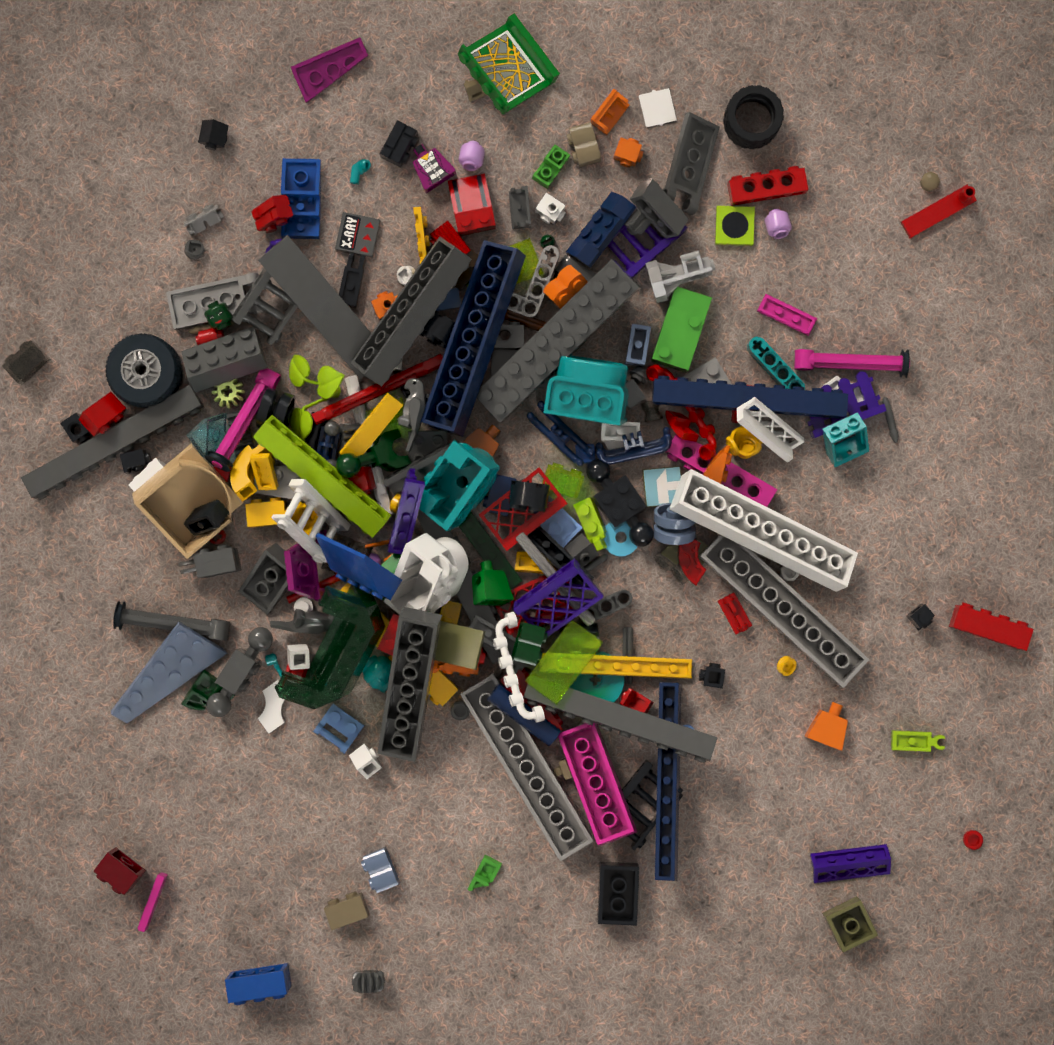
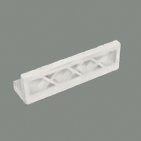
M756 397L737 408V422L786 462L793 459V449L805 442L804 437ZM755 405L759 408V411H750L749 408ZM761 417H770L772 420L771 422L762 421ZM773 427H782L784 432H776L773 430ZM788 437L795 438L796 440L789 443L785 439Z

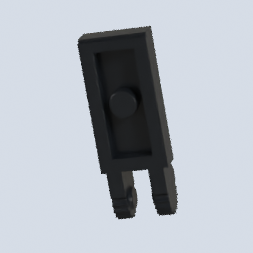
M349 253L339 296L349 307L356 308L364 275L363 269L366 256L361 255L357 269L352 268L355 259L354 253Z

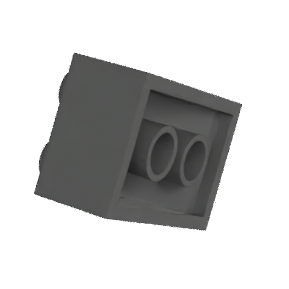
M277 543L263 552L238 592L267 615L288 591L285 550Z

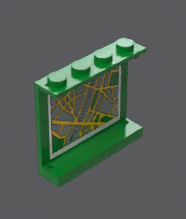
M515 13L508 17L503 26L470 46L466 47L462 44L458 52L460 61L467 66L471 76L479 82L483 92L491 98L495 108L500 110L503 115L552 85L560 75Z

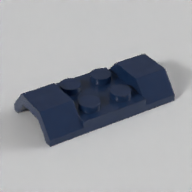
M612 191L600 206L601 209H598L592 216V219L581 230L579 236L566 251L567 256L578 259L589 268L593 266L637 208L625 197Z

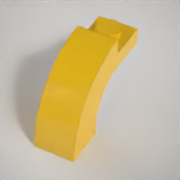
M249 445L246 446L239 453L231 468V486L242 502L258 491L254 485V473L250 462L251 454L270 453L271 458L273 457L270 451L260 445L253 450Z

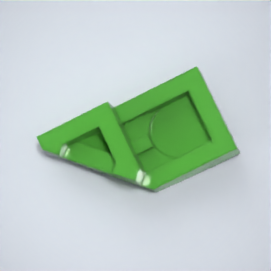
M484 855L467 890L472 891L474 888L489 886L496 877L502 863Z

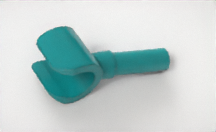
M275 654L266 655L265 661L267 666L274 664V668L279 676L283 678L284 673L278 664L277 656Z

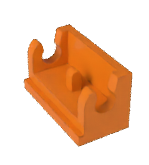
M613 89L592 116L591 124L605 135H608L630 106L628 100L617 90Z

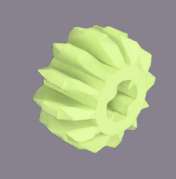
M238 379L214 386L217 390H213L212 394L218 395L214 398V401H220L219 406L223 407L226 404L227 408L231 409V402L237 407L238 403L236 400H244L239 396V394H245V390L240 389L243 384L241 382L237 383ZM228 388L233 391L229 393V397L224 394V391H227Z

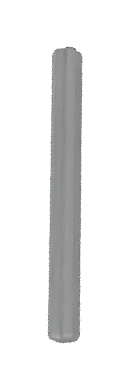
M524 532L516 537L517 542L547 578L556 572ZM560 587L557 589L561 595L568 596L569 588ZM571 590V591H570V596H571V597H577V596L574 594V592ZM569 601V605L574 610H577L581 607V602ZM588 609L578 615L587 626L595 622V618Z

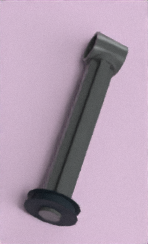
M118 601L114 611V629L119 627V630H121L123 624L172 631L176 624L181 622L200 635L208 636L210 639L228 641L230 621L211 619L209 621L126 609V603L120 604V601Z

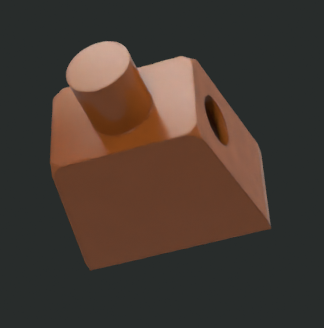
M493 424L486 432L477 428L462 443H467L472 448L483 449L494 457L500 446L494 439L501 431Z

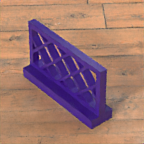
M574 558L516 600L513 610L517 615L520 614L529 624L539 626V622L551 624L550 629L546 631L547 637H549L601 600L604 595L579 567L580 564ZM578 574L584 580L583 585L571 584L572 578ZM560 587L569 588L568 596L556 595L557 589ZM571 588L583 589L582 598L571 597ZM584 591H594L597 596L592 599L584 598ZM544 598L554 599L553 607L541 606L542 600ZM556 599L567 600V608L555 607ZM569 601L581 602V607L577 610L569 609ZM537 609L538 618L529 617L526 611ZM541 610L552 611V618H540ZM554 612L566 613L562 621L553 620Z

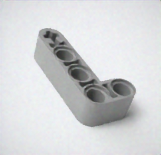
M549 245L543 249L526 296L513 293L512 296L518 299V304L515 307L508 306L509 310L527 317H534L538 314L545 294L542 292L540 296H536L533 294L532 288L535 285H540L544 290L545 286L551 281L560 257L557 247ZM554 249L556 257H552L549 262L553 263V266L542 264L543 259L545 261L548 259L546 252ZM542 267L549 269L550 273L546 278H542L539 275V270ZM528 303H533L536 306V311L533 314L527 313L525 309Z

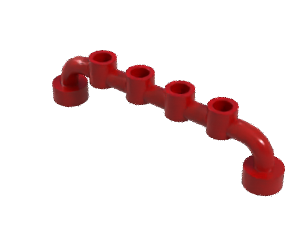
M657 364L648 367L646 370V375L651 381L658 379V376L670 377L669 380H677L669 370ZM685 407L689 412L691 422L696 423L699 427L700 436L706 438L709 443L699 448L700 457L705 461L714 458L717 449V442L713 436L715 434V427L712 424H705L703 421L705 413L702 409Z

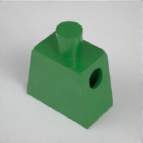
M490 560L481 562L482 571L472 576L473 604L503 606L513 601L514 598L505 572L503 570H493L492 561Z

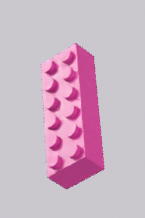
M593 723V726L582 724L560 733L558 738L597 845L602 846L636 833L637 829L598 724Z

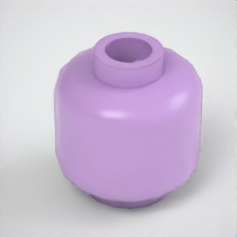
M469 141L463 144L460 149L459 163L465 170H477L483 164L484 148L476 141Z
M780 209L771 210L764 220L768 234L775 239L786 237L792 228L788 213Z

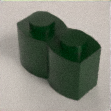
M520 622L511 654L512 660L533 666L540 663L542 658L540 648L547 639L546 628Z

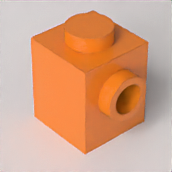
M620 137L613 159L620 161V165L624 167H635L636 162H641L644 153L641 151L642 145L633 138H628L627 140Z

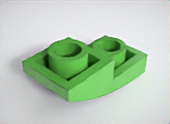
M554 145L532 176V179L548 189L569 159L570 154Z

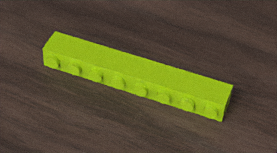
M271 415L253 436L260 446L270 451L273 457L283 462L291 472H295L301 479H306L335 509L345 514L347 519L358 525L365 534L373 538L391 517L390 513L352 481L341 476L333 465L275 416Z

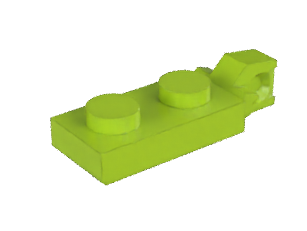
M589 497L573 504L589 542L594 544L597 551L607 548L604 541L607 531L593 498Z

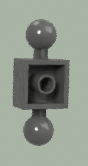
M257 627L253 629L248 636L250 646L247 651L243 648L235 649L219 674L215 683L223 688L220 693L212 694L206 703L207 710L212 716L223 717L227 715L231 710L230 698L232 694L245 692L251 683L248 681L249 678L256 675L261 667L259 665L261 660L257 658L258 653L268 650L273 643L272 633L267 628Z

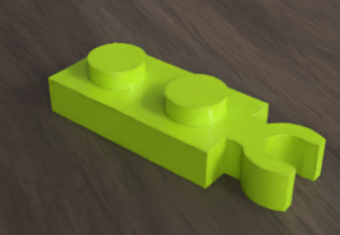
M892 730L891 750L931 752V746L943 750L945 746H939L937 741L945 739V736L935 735L932 738V732Z

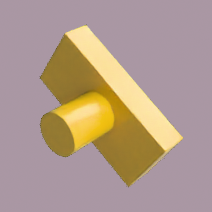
M270 453L251 454L250 462L258 490H277L279 484L274 469L275 461L271 458Z

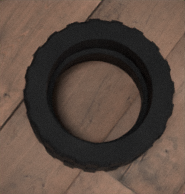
M750 85L741 88L733 95L725 110L723 124L728 138L734 144L744 149H759L768 145L775 138L784 120V108L777 94L767 87ZM746 102H757L765 106L771 116V123L768 129L761 133H750L741 128L736 120V111L739 106Z

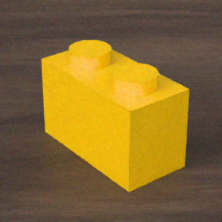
M281 497L269 498L270 502H262V499L250 500L251 504H245L247 527L277 525L271 517L273 514H284L287 508L286 501H281Z

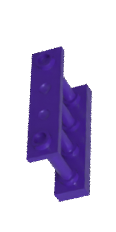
M623 225L614 238L622 233L639 252L641 258L636 263L634 261L631 262L613 239L608 247L626 266V272L633 278L646 267L645 263L653 261L684 234L688 227L685 225L679 236L666 239L663 236L660 237L649 226L645 232L652 238L655 247L649 250L645 249L637 238L627 231L626 226Z

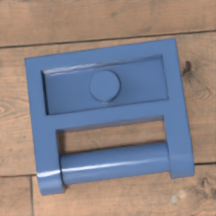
M333 703L313 732L329 740L345 754L365 725ZM328 723L348 738L347 741L343 742L324 728L325 724Z

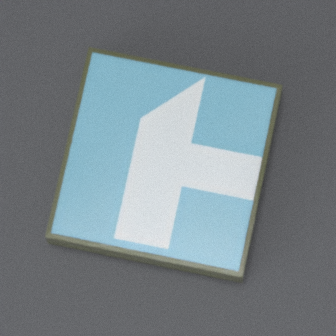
M681 466L642 469L647 508L672 503L681 478Z

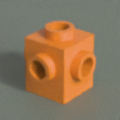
M385 291L378 294L377 299L371 301L379 321L389 309L384 305L387 303L392 305L398 295L394 296L393 292L388 293Z

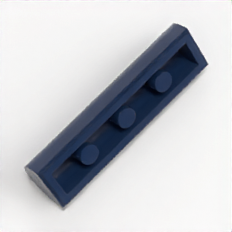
M497 684L487 700L547 746H550L557 739L561 730L547 719L536 723L534 719L528 720L523 718L519 714L517 707H512L510 704L509 695L513 694L501 684ZM524 703L525 709L528 712H532V708Z

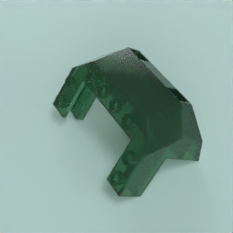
M326 585L325 592L321 600L319 599L318 604L323 607L322 612L335 617L310 664V669L307 670L306 677L303 678L282 671V676L274 687L279 698L311 709H317L352 692L385 629L382 615L372 594L359 589V587L356 588L351 585L348 592L345 593Z

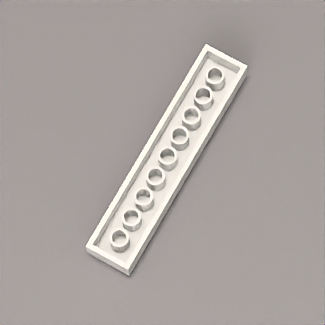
M692 469L681 476L670 510L835 592L848 587L857 552Z

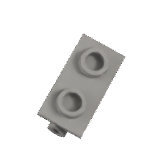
M209 204L202 209L203 212L200 214L192 213L185 218L187 221L184 222V226H190L187 228L190 235H196L205 230L204 221H207L209 226L222 221L221 219L224 216L221 211H216L219 209L217 204L215 206Z

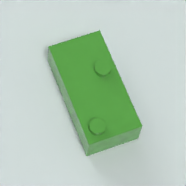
M677 287L673 291L651 362L685 373L689 371L712 297L681 287Z

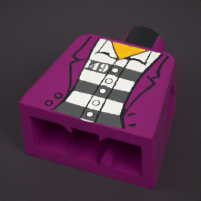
M423 144L413 150L418 159L413 161V166L426 194L456 175L455 168L436 148L427 152Z

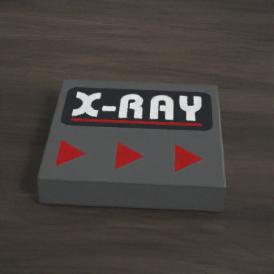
M343 212L335 250L373 258L380 219Z

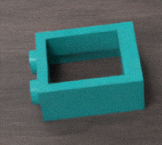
M858 412L823 428L826 454L834 467L869 452L867 426ZM853 434H856L855 436H853V437H851V438H849V439H847V440H845V441H843V442H840V443L834 445V443H836V442H838V441H840V440H842V439H845V438H847V437H849V436H851V435H853Z

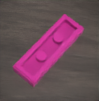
M768 294L764 295L757 312L809 336L817 318Z
M159 873L155 879L137 928L139 931L145 932L149 927L168 876L166 873Z

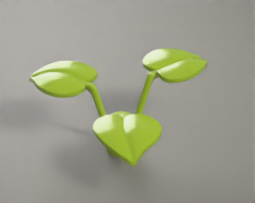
M293 355L289 366V378L292 384L296 387H302L306 381L307 383L319 385L317 392L322 397L303 406L302 409L295 408L292 412L290 420L291 429L305 442L313 425L312 416L306 410L321 402H326L329 398L339 397L341 393L340 384L345 375L331 366H323L318 372V381L310 380L307 378L310 374V366L307 360L301 355Z

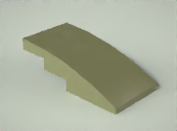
M441 621L435 660L477 670L485 631Z

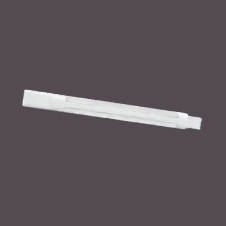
M357 375L345 378L349 396L361 391ZM365 404L352 409L355 422L362 424L368 417ZM381 467L372 468L377 488L373 490L376 502L388 513L393 514L390 511L387 487L383 483Z

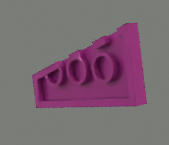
M359 37L290 68L307 103L368 57V54Z

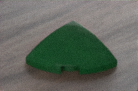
M204 669L184 697L181 705L190 709L204 711L205 707L202 706H206L208 698L214 693H220L223 687L215 683L217 678ZM232 694L230 700H232L235 697L234 694Z

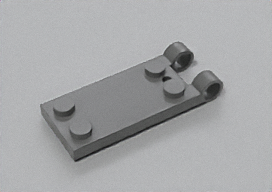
M250 273L166 292L173 329L179 330L207 324L208 321L204 313L209 309L207 305L218 301L219 304L226 303L233 315L246 295L244 286H252L259 274ZM236 295H240V299L237 300ZM252 305L248 312L250 314H257L265 311L257 305Z

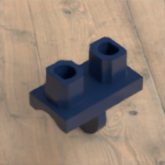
M321 426L317 453L324 459L336 458L340 432L336 436H328L325 433L324 426Z

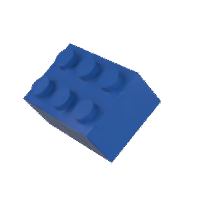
M288 963L230 972L225 979L228 1003L241 1005L245 1004L247 1000L261 1002L266 997H273V999L285 997L292 986Z

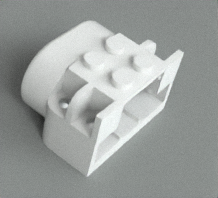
M428 533L406 543L394 575L402 579V582L391 601L385 598L384 602L399 615L403 607L435 613V610L444 606L461 588L469 565L464 548L452 538L441 537L435 540Z

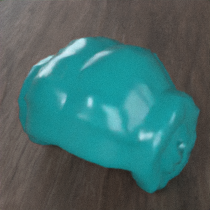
M372 655L364 662L360 671L363 673L364 680L372 689H378L382 693L387 691L392 662L388 657Z

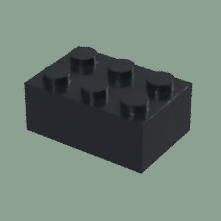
M599 863L598 924L637 926L638 863Z

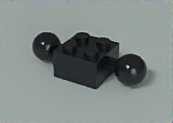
M599 459L592 460L586 468V474L590 481L600 483L603 487L602 491L593 496V500L614 531L627 523L630 527L629 538L631 542L639 547L649 545L654 537L653 529L649 524L640 522L636 517L647 508L642 498L626 475L613 483L609 477L611 473L610 466Z

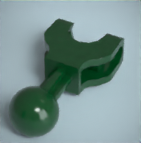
M399 429L390 430L379 435L373 442V446L366 451V454L360 456L352 453L342 454L336 462L338 473L345 478H352L359 473L361 467L369 464L372 465V468L381 467L388 472L411 464L408 455L399 456L393 451V441L401 437Z

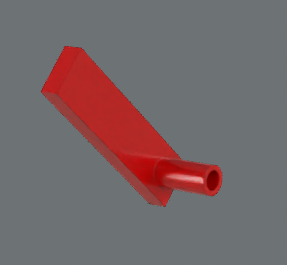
M967 184L901 221L900 223L908 237L916 236L976 202L977 200L974 196L975 189Z

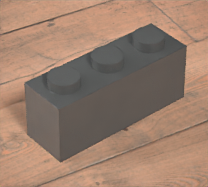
M654 179L640 182L630 198L666 239L679 236L689 219Z

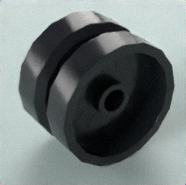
M268 387L259 406L256 427L260 428L271 415L288 427L295 406V395L283 393L280 397L279 390Z

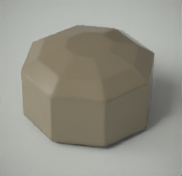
M933 172L925 173L920 180L922 189L928 192L937 189L940 183L938 174Z

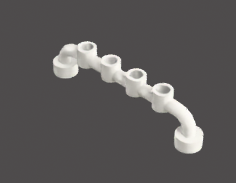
M514 612L506 613L505 618L501 619L496 625L495 632L497 638L493 639V645L495 650L500 649L502 657L498 658L500 668H505L507 676H504L503 679L506 688L511 687L513 695H509L510 704L512 707H517L519 714L523 718L528 720L534 719L536 723L544 721L545 715L541 706L533 707L532 712H528L524 707L523 695L518 686L519 682L514 672L513 660L509 654L507 639L503 633L505 626H508L509 629L518 626V622Z

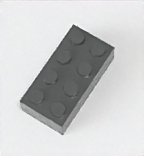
M254 326L181 351L187 379L195 393L268 368L262 343Z

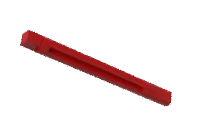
M440 353L391 376L383 386L376 383L326 406L320 411L311 414L312 419L318 425L405 385L409 379H418L439 369L443 356Z

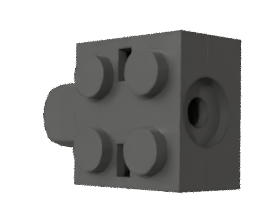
M228 544L217 546L215 551L209 548L198 550V554L193 555L194 560L179 563V567L195 564V567L180 570V573L197 572L198 578H208L242 571L238 549Z

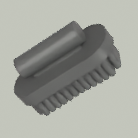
M638 208L624 223L631 235H642L651 224Z

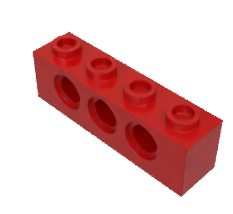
M792 166L787 168L788 170L786 171L774 169L770 170L768 174L756 172L750 174V177L743 178L742 175L731 177V180L727 183L731 206L806 194L808 184L805 167ZM787 178L791 183L790 186L783 185L781 179ZM768 181L771 183L772 188L766 189L762 183ZM744 185H751L753 187V191L746 192L744 190Z

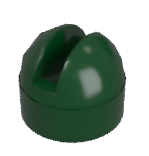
M544 235L540 240V245L543 249L549 245L554 246L555 239L551 235ZM548 239H552V241H550L546 245L543 244Z

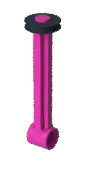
M798 349L795 350L794 370L811 371L814 368L899 371L900 378L902 375H905V378H907L910 368V356L908 349L906 352L902 349L900 356L814 353V350Z
M269 368L259 371L255 379V387L216 452L208 451V455H205V459L210 464L220 470L230 472L229 467H233V464L229 459L258 412L266 389L268 387L275 389L281 378L279 373Z

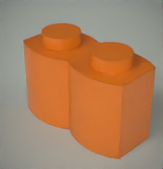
M568 265L559 272L557 278L545 286L543 293L561 309L588 281L574 267Z

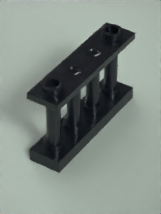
M647 759L622 788L631 815L646 826L639 836L636 833L627 836L634 841L631 845L634 851L637 847L640 849L647 841L645 837L656 825V815L652 820H649L633 807L627 799L631 793H636L656 810L657 800L644 791L639 784L643 778H648L657 785V775L653 773L651 769L653 765ZM679 786V801H680V799H681L682 796H683V794H682L683 789H682L680 786Z

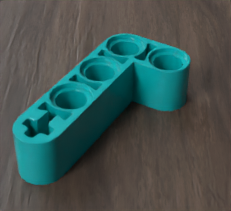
M754 337L748 342L747 351L778 385H784L785 389H791L792 384H797L799 387H804L805 390L803 381L763 338ZM759 343V349L754 350L752 348L754 344ZM766 350L767 352L760 357L759 355ZM766 356L773 358V365L765 363ZM779 370H784L786 372V379H780L778 377Z

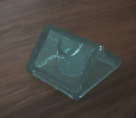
M227 413L203 419L186 434L202 457L208 455V451L216 452L226 435Z

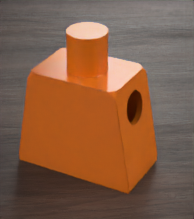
M832 702L829 712L819 710L805 737L842 751L848 720L839 717L843 706Z

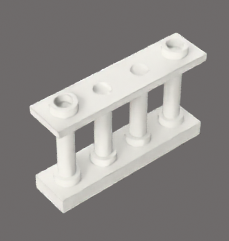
M291 479L288 486L294 491L295 495L285 514H273L271 518L277 523L279 528L285 530L301 545L315 562L327 563L321 547L315 542L316 534L320 532L324 522L329 525L326 537L333 540L336 532L348 531L351 524L306 479ZM302 499L306 503V508L296 524L291 518ZM314 510L318 518L308 535L303 529Z

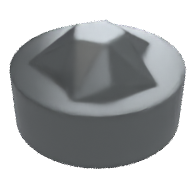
M189 240L184 248L185 255L193 260L201 258L204 253L203 244L198 240Z

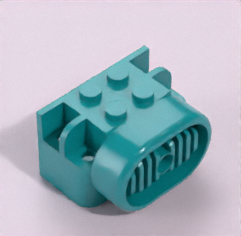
M561 356L557 376L552 377L547 385L543 413L619 426L626 423L627 418H625L629 395L626 387L627 365L580 356Z
M453 440L444 455L435 461L434 465L436 467L433 471H430L424 477L425 487L419 507L423 513L446 531L458 527L466 519L470 511L481 503L493 486L501 467L487 451L480 448H472L467 443H458ZM464 477L468 479V485L465 483Z

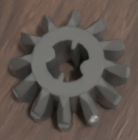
M364 970L356 971L353 974L352 986L355 992L372 993L384 989L385 977L382 971Z

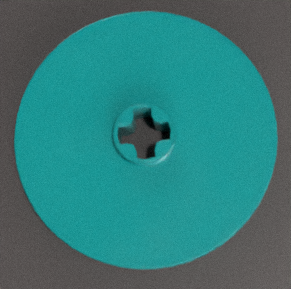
M600 651V653L583 654L611 656L610 654ZM575 674L568 688L613 703L619 698L624 688V676L597 675L598 678H601V682H597V685H594V682L591 681L595 674Z

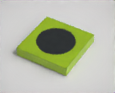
M716 206L715 244L753 246L755 207Z

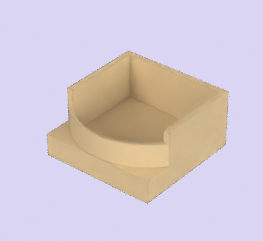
M192 443L132 493L134 504L186 559L232 522L231 513L244 503L235 494L233 488ZM216 499L223 503L229 511V515H227L219 528L194 536L184 525V522L195 508L209 502L211 503L214 500L216 501Z

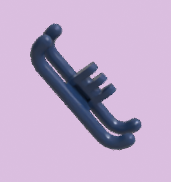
M539 401L537 403V406L542 412H544L545 403L543 401ZM532 412L527 413L528 420L577 466H583L584 461L566 446L570 439L586 454L590 456L594 454V449L586 444L557 415L544 413L554 423L550 431Z
M664 427L662 438L643 442L641 431H637L638 439H635L634 433H629L631 439L627 441V436L624 434L622 435L624 447L606 450L603 444L598 442L596 443V455L600 461L610 465L666 452L672 445L671 430L669 427Z

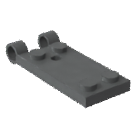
M688 112L685 113L663 191L671 197L673 202L676 198V191L688 195V198L682 205V211L694 215L699 207V200L720 127ZM685 171L689 173L688 178L685 175Z

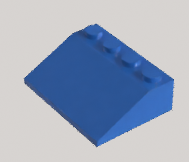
M316 534L330 569L337 573L335 577L344 582L348 579L347 583L356 588L360 585L359 589L368 594L372 591V595L380 600L384 597L391 601L402 579L368 556L322 534Z

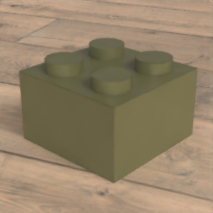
M857 896L822 913L838 947L843 953L878 936L862 901Z

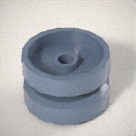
M671 503L661 504L654 509L655 525L653 532L654 538L658 542L668 545H683L694 541L696 538V527L694 524L696 522L670 510Z

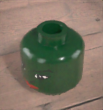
M218 301L207 305L209 309L205 311L204 315L211 328H217L219 331L231 325L230 321H232L233 316L226 303L219 304Z

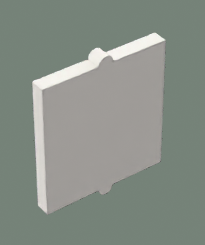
M669 88L659 91L652 90L650 93L639 95L646 128L656 125L663 126L665 123L677 121Z

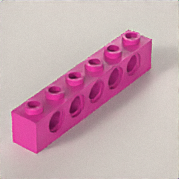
M675 434L671 447L665 452L668 454L667 458L676 463L679 460L684 463L683 467L687 470H696L702 475L706 468H702L698 464V460L701 458L699 448L703 445L694 441L682 440ZM683 448L691 450L692 455L690 458L683 457ZM732 462L730 465H726L725 470L729 472L726 482H722V485L768 507L777 489ZM733 477H738L741 480L740 487L732 485ZM750 487L757 489L756 497H751L748 494Z

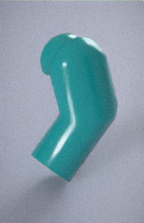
M362 159L352 166L350 184L359 185L360 175L371 168L369 160Z

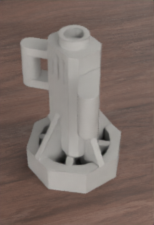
M699 250L681 255L682 264L677 266L659 263L657 260L645 263L656 303L668 300V296L680 284L713 275L712 271L716 270L713 259L709 260L708 256L701 258Z

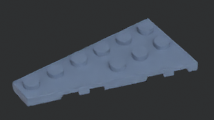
M178 622L113 707L111 715L125 723H129L226 655L227 652L199 633Z

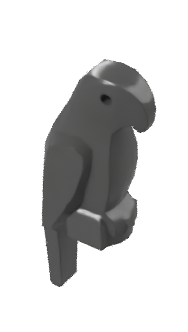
M414 378L407 380L404 388L410 391V395L404 404L403 416L398 418L397 423L412 429L406 447L407 452L411 451L416 440L426 407L425 386L422 381Z
M295 609L292 621H270V627L297 633L320 634L327 630L342 627L344 617L341 611H332V614L326 615L317 611L305 612L301 609Z

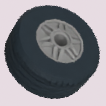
M139 333L127 336L125 339L123 338L122 341H119L111 349L112 351L107 357L108 360H106L107 364L105 366L106 380L113 393L122 401L138 408H148L163 402L179 389L183 377L182 362L175 349L163 339L151 334ZM146 368V372L142 374V370Z

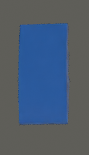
M282 158L281 195L288 196L293 216L287 220V224L281 226V238L283 239L288 235L291 239H320L321 159Z

